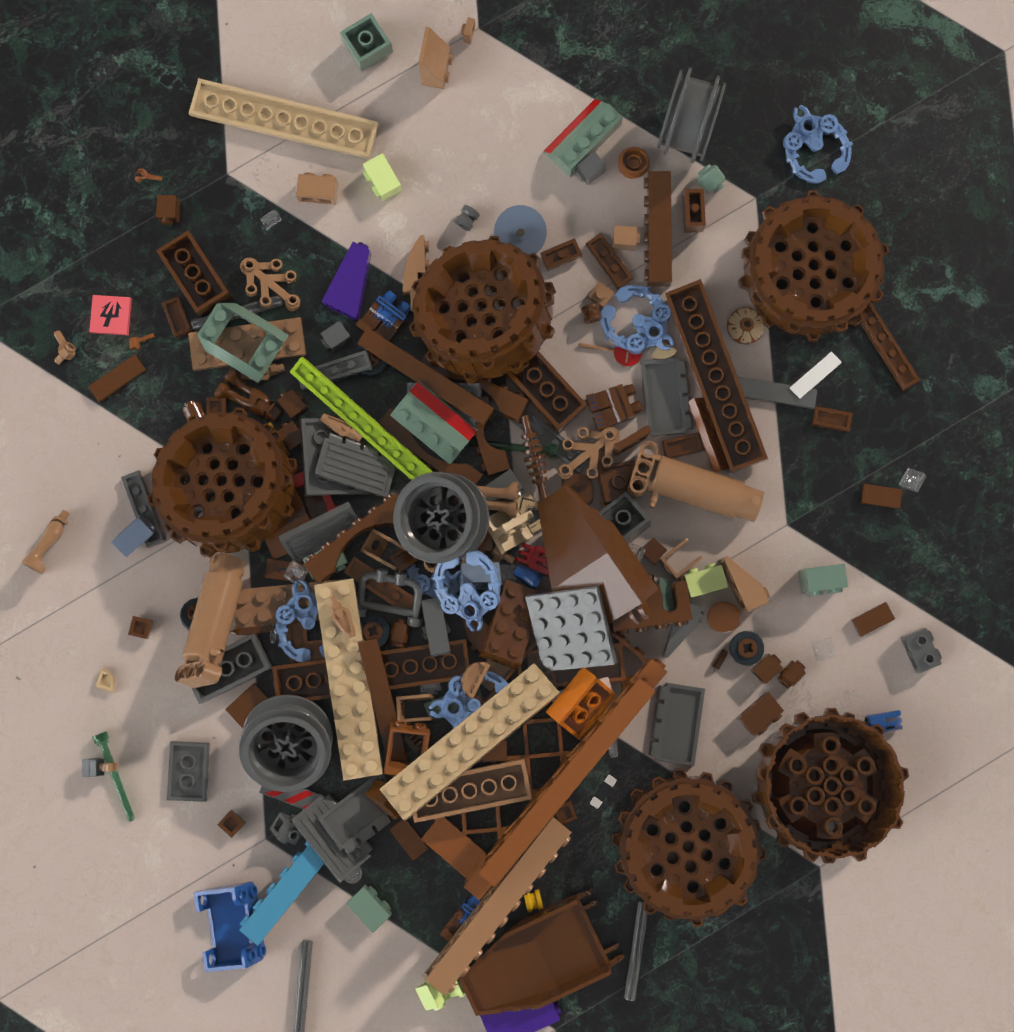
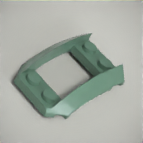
M217 303L197 334L205 352L215 356L259 383L289 336L236 303ZM234 314L267 333L248 364L215 345Z

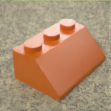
M582 668L548 708L546 713L580 740L617 695L590 671Z

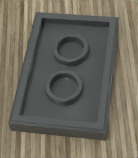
M170 741L167 800L207 801L210 743Z

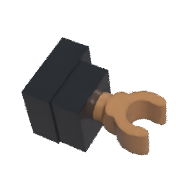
M100 758L82 759V777L103 776L104 772L118 771V763H104V759Z

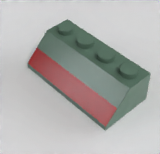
M594 99L543 152L571 177L576 172L577 164L596 151L622 125L623 116L610 104Z
M420 381L414 385L390 415L449 464L452 463L478 431L476 427Z

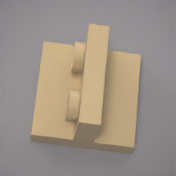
M531 510L522 515L517 511L516 518H511L502 511L489 516L488 532L501 554L533 537L528 528L530 524L528 521L534 517Z

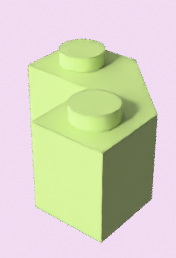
M459 978L455 982L457 983L455 989L450 994L447 992L445 996L427 981L415 989L425 1010L434 1008L437 1011L445 1006L444 1002L451 997L459 995L461 998L466 996Z

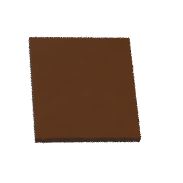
M295 489L294 497L290 504L294 509L292 516L283 519L277 530L265 538L273 559H278L288 554L278 536L310 521L298 489Z

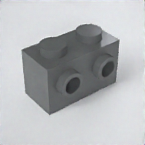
M920 628L900 637L915 673H922L942 664L940 661L942 659L941 654L937 648L935 649L932 642L934 641L933 635L929 630L927 631V628Z

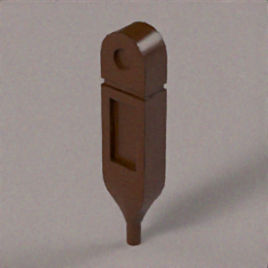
M276 625L237 628L231 630L229 635L241 636L275 632Z

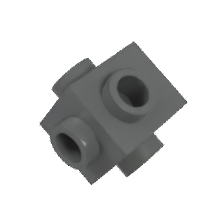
M280 812L270 830L280 842L296 845L302 837L301 833L290 821L296 815L291 814L289 816Z

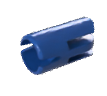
M900 710L865 716V721H869V724L866 725L869 727L879 724L884 728V732L903 729L902 725H900L902 719L898 717L901 716Z

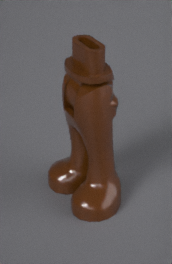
M231 367L225 376V382L246 393L250 398L240 395L224 382L217 387L214 397L218 399L226 397L251 413L264 417L265 420L270 419L276 422L283 409L276 406L277 403L273 402L266 394L244 382L240 378L239 371Z

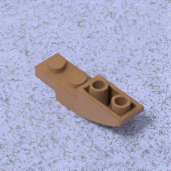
M420 235L415 242L404 271L403 294L404 296H410L412 314H414L412 305L413 298L415 297L412 285L414 281L421 279L419 277H422L429 267V259H426V253L429 252V241H425L424 235Z

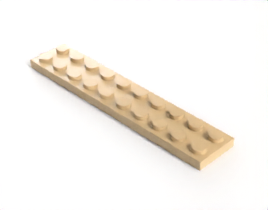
M199 78L189 110V115L192 117L369 160L379 126L377 121Z
M354 579L316 584L314 587L343 781L383 774L373 702L358 647V641H362L363 637ZM334 595L338 602H341L342 607L350 611L356 636L350 639L346 637L332 620L333 611L330 608L331 604L328 598Z
M534 663L382 786L380 791L402 819L406 821L559 696L560 692Z

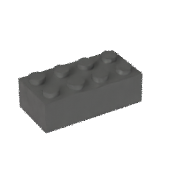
M251 634L227 646L222 664L219 666L222 668L219 681L215 684L192 688L198 703L202 704L272 670V664L258 635Z

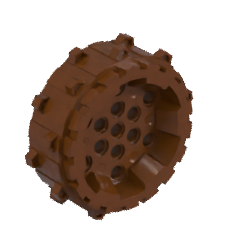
M811 190L805 198H796L781 203L779 208L768 206L763 211L764 222L756 232L749 231L744 239L748 247L742 249L741 258L744 259V276L739 279L738 283L740 289L748 291L752 304L764 316V326L768 329L777 326L783 329V331L794 335H805L809 342H817L821 334H830L835 331L842 333L848 329V324L858 326L864 320L862 311L870 302L878 303L881 300L883 292L879 287L884 283L883 257L889 253L887 244L879 241L875 228L863 216L864 208L859 204L849 206L835 198L821 197L817 190ZM807 227H813L815 233H810ZM841 244L847 245L849 251L843 250ZM808 245L815 246L816 251H810ZM775 246H781L783 252H777ZM825 254H830L833 260H827ZM792 255H798L800 261H794ZM809 264H815L817 270L810 269ZM826 272L832 273L834 279H828ZM793 273H798L801 276V280L794 279ZM843 281L849 282L851 288H845ZM815 282L818 289L811 288L809 283ZM776 283H782L785 289H778ZM810 301H816L819 307H812Z
M490 236L488 240L468 241L456 248L455 246H448L443 249L442 256L435 259L421 279L414 281L412 289L415 292L412 305L414 322L409 328L413 337H421L429 349L425 357L431 365L438 364L456 375H462L467 383L475 384L480 378L490 379L503 376V374L509 372L518 374L524 371V363L532 359L540 350L543 342L546 339L553 338L555 333L554 328L551 326V320L553 318L552 305H554L556 290L553 282L544 281L538 269L541 260L536 253H524L520 248L512 244L501 242L499 236Z
M237 407L230 413L215 412L202 417L196 414L189 416L188 422L170 436L165 446L157 448L153 454L157 461L152 472V493L147 496V500L150 506L157 507L160 517L165 522V529L171 534L170 538L179 544L187 540L192 545L200 547V554L211 558L218 552L235 553L247 548L252 552L259 550L261 541L274 533L282 520L291 517L294 512L290 504L295 492L294 475L300 468L298 461L289 458L287 451L281 445L284 438L279 431H275L268 423L262 425L258 421L248 418L247 412ZM250 448L249 452L244 454V451ZM220 463L219 467L214 470V467ZM236 464H238V467L235 470H232L233 467ZM208 479V482L203 485V482ZM224 480H227L226 483L223 486H221V483ZM243 480H245L244 485L239 486L240 483H241ZM261 481H264L263 485L258 487V484ZM215 495V499L210 502V498ZM234 496L233 500L228 502L229 498ZM204 511L203 515L198 518V515Z
M826 708L823 716L809 717L805 712H800L794 715L792 725L785 723L779 728L780 732L775 735L771 743H761L758 751L762 755V760L756 775L758 789L751 796L753 803L761 805L766 818L765 822L769 829H774L777 832L776 843L781 847L792 844L804 852L805 859L813 862L821 857L823 863H834L836 858L852 856L856 861L860 862L867 859L868 849L875 848L887 837L891 829L901 828L903 820L899 814L905 796L903 782L909 777V772L907 768L900 766L894 749L883 737L884 728L879 724L869 727L864 722L855 719V715L849 712H845L841 716L836 708ZM828 740L832 742V749L830 751L825 746ZM794 760L799 762V768L796 771L792 768ZM828 760L833 763V768L830 771L826 768ZM862 760L866 762V769L864 771L860 768ZM812 770L816 772V779L813 781L809 777V773ZM846 770L850 773L848 781L843 777ZM829 780H831L834 785L831 791H829L826 786ZM813 790L817 793V798L814 801L810 799V793ZM847 790L851 794L848 801L844 799V793ZM796 800L800 802V809L798 811L793 809V803ZM830 800L834 803L832 811H829L827 808ZM863 801H866L868 804L866 811H863L861 808ZM833 821L835 828L830 832L828 830V823Z
M683 768L674 769L671 777L663 779L657 776L652 779V784L645 790L634 788L629 793L632 803L626 811H620L617 818L621 822L620 831L611 834V843L619 847V860L614 865L617 873L627 876L623 884L625 890L628 893L635 892L644 900L643 911L649 915L660 911L667 920L673 921L675 918L690 919L693 926L698 927L703 925L705 918L713 915L718 917L724 914L734 903L743 906L748 901L746 891L753 881L756 880L758 862L766 859L767 850L759 846L758 831L761 829L759 821L752 819L750 815L754 805L749 799L739 800L735 797V794L731 792L732 784L724 779L716 784L711 773L703 771L700 776H687ZM682 801H687L689 804L686 811L679 810V804ZM718 818H723L725 822L721 828L715 826V821ZM684 821H689L691 824L688 831L681 830V824ZM651 824L657 826V831L654 834L647 833V827ZM703 829L709 832L706 839L699 838V833ZM668 833H674L675 839L671 843L665 841V836ZM687 841L693 843L690 851L683 850V844ZM704 850L711 851V856L708 859L701 858V853ZM670 853H676L677 859L673 863L667 861V856ZM728 858V866L725 868L720 867V860ZM689 861L695 863V867L691 871L685 869V865ZM657 864L660 865L661 871L658 874H652L651 867ZM696 882L697 888L689 891L687 889L688 883Z

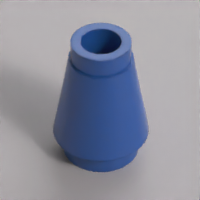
M520 564L513 573L527 587H532L533 589H536L543 578L539 574L540 572Z

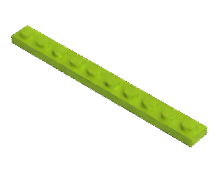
M301 357L290 370L294 377L353 429L357 430L363 438L411 480L422 474L433 472L304 357Z

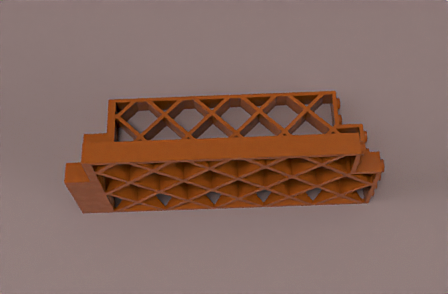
M608 624L611 636L618 641L613 643V646L618 649L620 677L609 678V681H621V692L615 701L594 722L588 733L573 750H563L561 725L557 722L559 751L529 753L527 724L555 722L552 717L529 719L523 724L525 754L507 755V760L526 759L532 799H530V802L520 816L512 824L501 825L500 806H495L496 826L467 828L466 813H462L463 830L448 817L434 819L436 821L421 838L424 843L466 878L464 888L478 900L484 896L491 886L495 887L653 696L656 692L654 688L667 673L664 669L666 667L664 663L659 659H646L644 657L645 652L637 646L633 648L629 645L630 640L626 636H619L612 632L611 624ZM536 640L525 652L523 660L527 655L539 654L538 650L532 651L537 645ZM622 646L645 663L634 676H625ZM521 665L518 667V676L522 674ZM512 668L503 679L507 681L516 669ZM552 671V684L557 690L559 686H567L571 682H557L556 671ZM495 689L482 703V705L485 704L496 694ZM560 756V766L543 787L532 788L530 758ZM483 758L480 759V760L477 762V763L492 762V764H496V761H483ZM498 831V841L490 852H487L468 834Z

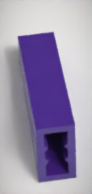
M352 242L322 300L324 306L356 322L360 318L371 260L370 249L362 242L358 244Z
M552 1002L540 1009H524L515 1012L506 1011L497 1014L480 1015L487 1032H536L560 1021L559 1014L562 1011L558 1002Z

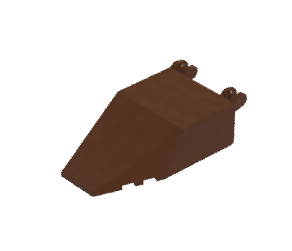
M565 484L538 504L552 591L600 586L608 624L629 612V616L637 625L642 623L641 615L645 619L651 616V611L645 600L657 591L656 585L615 525L610 520L606 521L598 514V510L588 506L580 495Z
M592 888L581 890L523 918L504 933L471 965L464 977H459V981L476 1016L506 1011L515 1012L524 1009H540L612 974V966L624 959L625 956L623 953H619L609 959L607 953L616 950L620 946L619 943L616 942L603 948L586 912V909L598 904L599 901L598 899H592L584 905L581 902V898L589 896L594 892Z

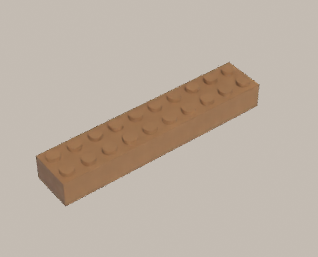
M554 817L551 818L495 887L492 886L424 972L423 977L444 996L447 992L450 994L457 986L456 980L460 976H465L470 969L468 966L473 959L476 961L483 952L481 948L484 944H489L496 935L494 932L498 926L500 928L503 927L508 920L506 916L511 910L514 912L520 905L521 901L519 899L523 894L527 895L532 890L533 881L536 878L540 879L546 871L544 867L548 862L552 863L558 856V849L561 846L565 847L570 841L569 835L572 833Z

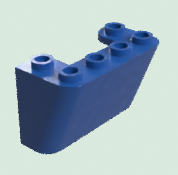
M253 882L226 885L194 892L196 912L208 910L213 948L202 952L205 972L248 968L262 961L266 955L264 939L257 946L239 931L242 927L240 922L246 915L251 916L254 913L253 907L258 902V890ZM201 895L203 896V899H204L203 905L201 904V901H200ZM210 955L212 956V964H211V965H210V962H209V956H210Z

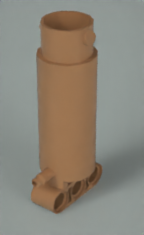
M652 441L642 444L627 489L631 497L639 498L645 491L651 492L650 508L655 507L660 495L729 518H734L735 516L755 522L762 505L764 491L746 486L743 481L657 454L658 447ZM649 449L653 454L646 455L643 450ZM638 467H645L647 469V472H640L638 470ZM639 484L642 490L637 491L632 485Z
M217 553L209 560L210 568L203 578L183 651L184 665L177 669L174 677L176 682L188 687L198 688L215 684L221 677L222 668L219 666L222 664L242 588L241 577L245 573V562L234 555Z

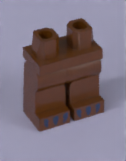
M620 384L595 394L586 395V401L591 414H593L592 417L598 431H603L604 428L613 427L633 419L634 415L643 410L640 401L629 403L628 397L636 395L633 384L625 386Z

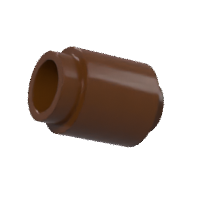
M192 400L184 404L182 411L187 422L188 417L193 414L199 417L205 416L200 402Z
M397 619L396 622H392L389 640H391L390 645L405 648L406 643L408 644L411 626L407 625L406 620Z
M791 660L779 673L780 676L777 679L787 689L791 686L794 687L806 674L804 671L806 667L798 660L796 662Z

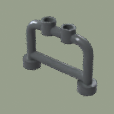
M378 568L377 572H367L360 577L357 589L359 617H365L367 609L408 616L407 625L412 627L422 626L423 617L419 616L422 588L416 580L407 578L406 572H396L394 576L388 575L387 569ZM368 580H376L380 583L389 582L398 586H411L414 589L413 609L364 601L366 582Z

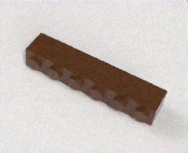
M648 171L647 177H644L643 182L644 189H647V196H644V207H647V214H644V225H647V232H644V244H647V251H644V262H647V269H644V281H647L648 287H670L672 283L671 171Z

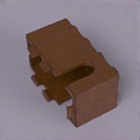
M680 576V581L670 584L674 604L671 612L664 609L660 584H657V591L645 600L651 611L650 618L645 619L641 615L642 623L637 625L630 618L629 612L611 622L612 632H616L617 635L628 634L630 629H636V632L648 631L651 626H655V629L668 628V624L674 623L675 627L688 625V621L693 620L687 581H683V577Z

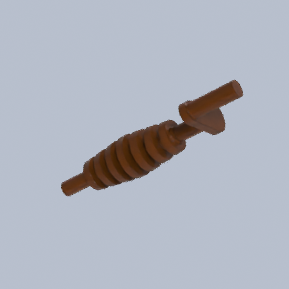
M525 415L521 416L524 435H521V439H526L527 441L522 443V447L528 446V449L523 450V455L530 454V456L524 458V462H532V464L526 465L527 470L533 469V472H530L529 475L530 477L535 476V479L531 481L537 485L540 496L537 504H539L548 497L544 484L548 479L547 476L543 477L542 475L547 473V470L541 469L542 466L546 465V461L539 462V459L545 458L544 453L537 454V452L543 449L542 446H535L540 441L539 439L534 440L533 437L537 436V433L532 431L529 416Z

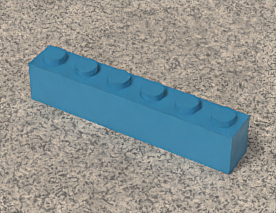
M307 841L305 843L306 849L303 852L298 851L293 857V865L290 868L285 867L280 873V881L277 884L273 882L267 889V897L264 900L260 898L254 905V913L251 916L246 915L240 922L242 927L239 931L257 946L324 865V862Z

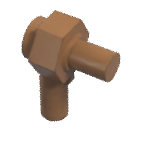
M56 331L54 336L60 345L58 347L59 355L54 361L60 365L65 359L71 360L75 356L76 348L65 340L61 331Z
M497 545L491 553L494 555L493 559H491L492 562L500 563L504 559L513 564L516 559L507 552L501 554Z

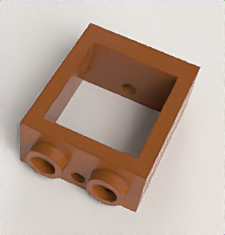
M403 721L390 723L384 774L397 775L411 764L391 761L395 732L423 735L421 756L428 750L429 727L421 723L407 725Z

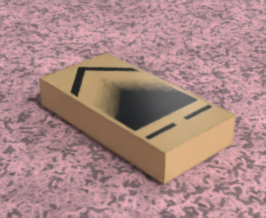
M530 491L518 497L517 500H513L518 502V510L521 515L529 510L533 513L534 517L528 521L530 523L528 527L532 534L542 529L538 504Z

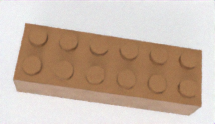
M525 758L468 769L413 814L414 823L532 799Z

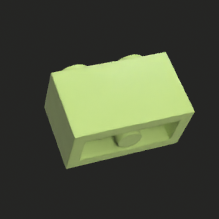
M383 153L363 164L365 170L362 173L367 182L371 180L374 185L371 188L376 197L380 196L382 201H385L402 191L401 184Z
M716 563L706 565L705 570L698 571L697 568L686 571L687 575L683 576V580L687 581L689 598L728 588L722 565L717 566Z

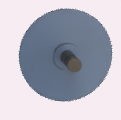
M516 205L507 208L499 215L494 226V236H499L501 242L512 244L520 248L524 253L537 254L546 241L547 228L543 217L538 211L529 206Z

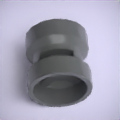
M464 205L461 209L462 213L456 217L454 222L462 229L470 231L473 227V222L479 218L480 214L472 207Z

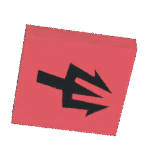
M93 295L89 332L93 334L129 336L132 298Z

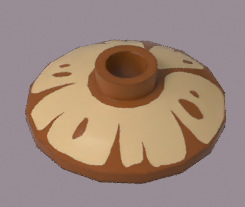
M743 307L737 309L730 315L727 322L729 335L740 344L748 345L755 343L764 332L763 317L752 308ZM748 321L750 327H745L744 322Z

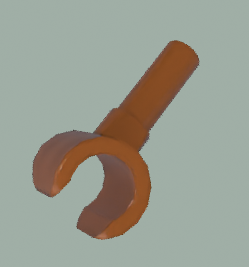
M143 168L135 172L142 175V177L136 176L134 178L137 182H142L144 179L162 181L161 176L148 174Z
M154 333L140 338H130V349H140V343L154 338Z

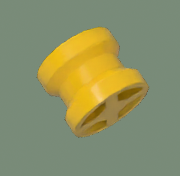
M539 889L535 890L534 893L524 894L528 913L532 912L533 909H543Z

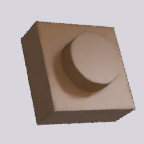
M468 17L466 24L463 23L461 35H463L464 43L471 44L476 27L475 19Z
M599 281L589 294L588 299L604 308L613 296L614 291Z

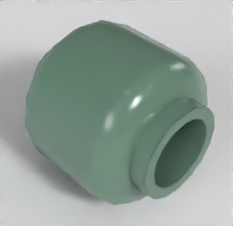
M708 164L697 173L699 175L697 181L704 188L705 192L714 191V193H717L724 187L722 183L725 181V176L718 166Z

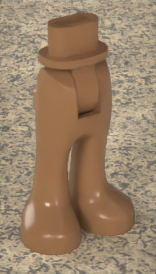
M512 482L506 488L477 486L483 493L489 510L505 512L511 518L517 517V501H491L487 497L517 500L519 482ZM455 496L453 499L454 504L459 503V499L457 496Z
M62 510L59 516H55L50 521L43 537L31 553L24 558L22 564L43 575L45 566L42 563V558L46 551L62 536L64 525L68 524L66 519L69 513Z

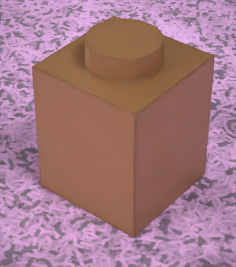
M615 225L612 249L635 251L636 245L640 244V233H637V227Z

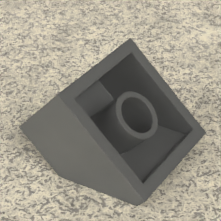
M627 491L598 513L606 521L610 520L615 525L627 544L651 526L649 517Z

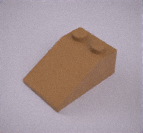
M426 27L418 62L422 85L444 89L445 83L449 82L450 72H448V66H452L453 54H451L450 46L430 27Z
M728 556L718 560L723 567L724 574L742 613L769 602V592L766 587H762L760 582Z

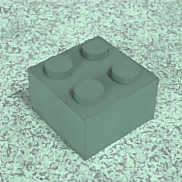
M372 13L340 32L342 42L361 71L393 53L390 40Z
M845 564L806 568L799 571L801 593H807L808 597L822 595L823 591H827V594L843 592L842 588L848 587Z

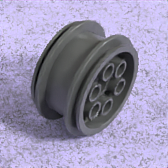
M689 67L686 75L682 74L683 70L679 71L657 148L660 149L661 145L665 146L663 155H667L669 147L691 153L690 163H694L696 156H701L700 160L703 161L726 83L723 82L722 86L718 85L719 75L716 76L714 83L690 77L692 68Z
M425 473L411 480L399 494L394 507V529L398 540L405 550L421 561L445 563L456 558L463 560L466 558L468 551H476L482 544L488 531L489 509L483 493L469 479L453 473ZM443 487L448 488L447 497L444 495ZM439 496L440 501L436 505L435 498ZM455 496H457L459 499V503L457 506L453 504V499ZM422 500L425 503H427L429 507L424 508L420 506ZM429 513L431 517L426 521L425 516ZM464 513H466V523L462 521ZM440 514H446L441 518V521H438L441 517ZM421 528H429L424 534H421ZM454 530L458 532L456 540L452 536ZM435 531H437L439 534L438 539L434 537ZM446 539L447 548L442 549L443 541Z
M278 695L262 701L247 716L239 740V758L244 770L256 783L274 791L291 792L312 785L324 774L329 765L333 743V730L329 718L318 705L300 696ZM265 731H270L272 734L268 735ZM309 739L311 740V742H305L303 740ZM267 743H268V745H266V746H264V747H262V748H259V747H258L259 744H267ZM303 751H305L306 753H308V754H310V755H312V756L309 757V758H307V756L303 753ZM280 758L285 759V763L279 762Z

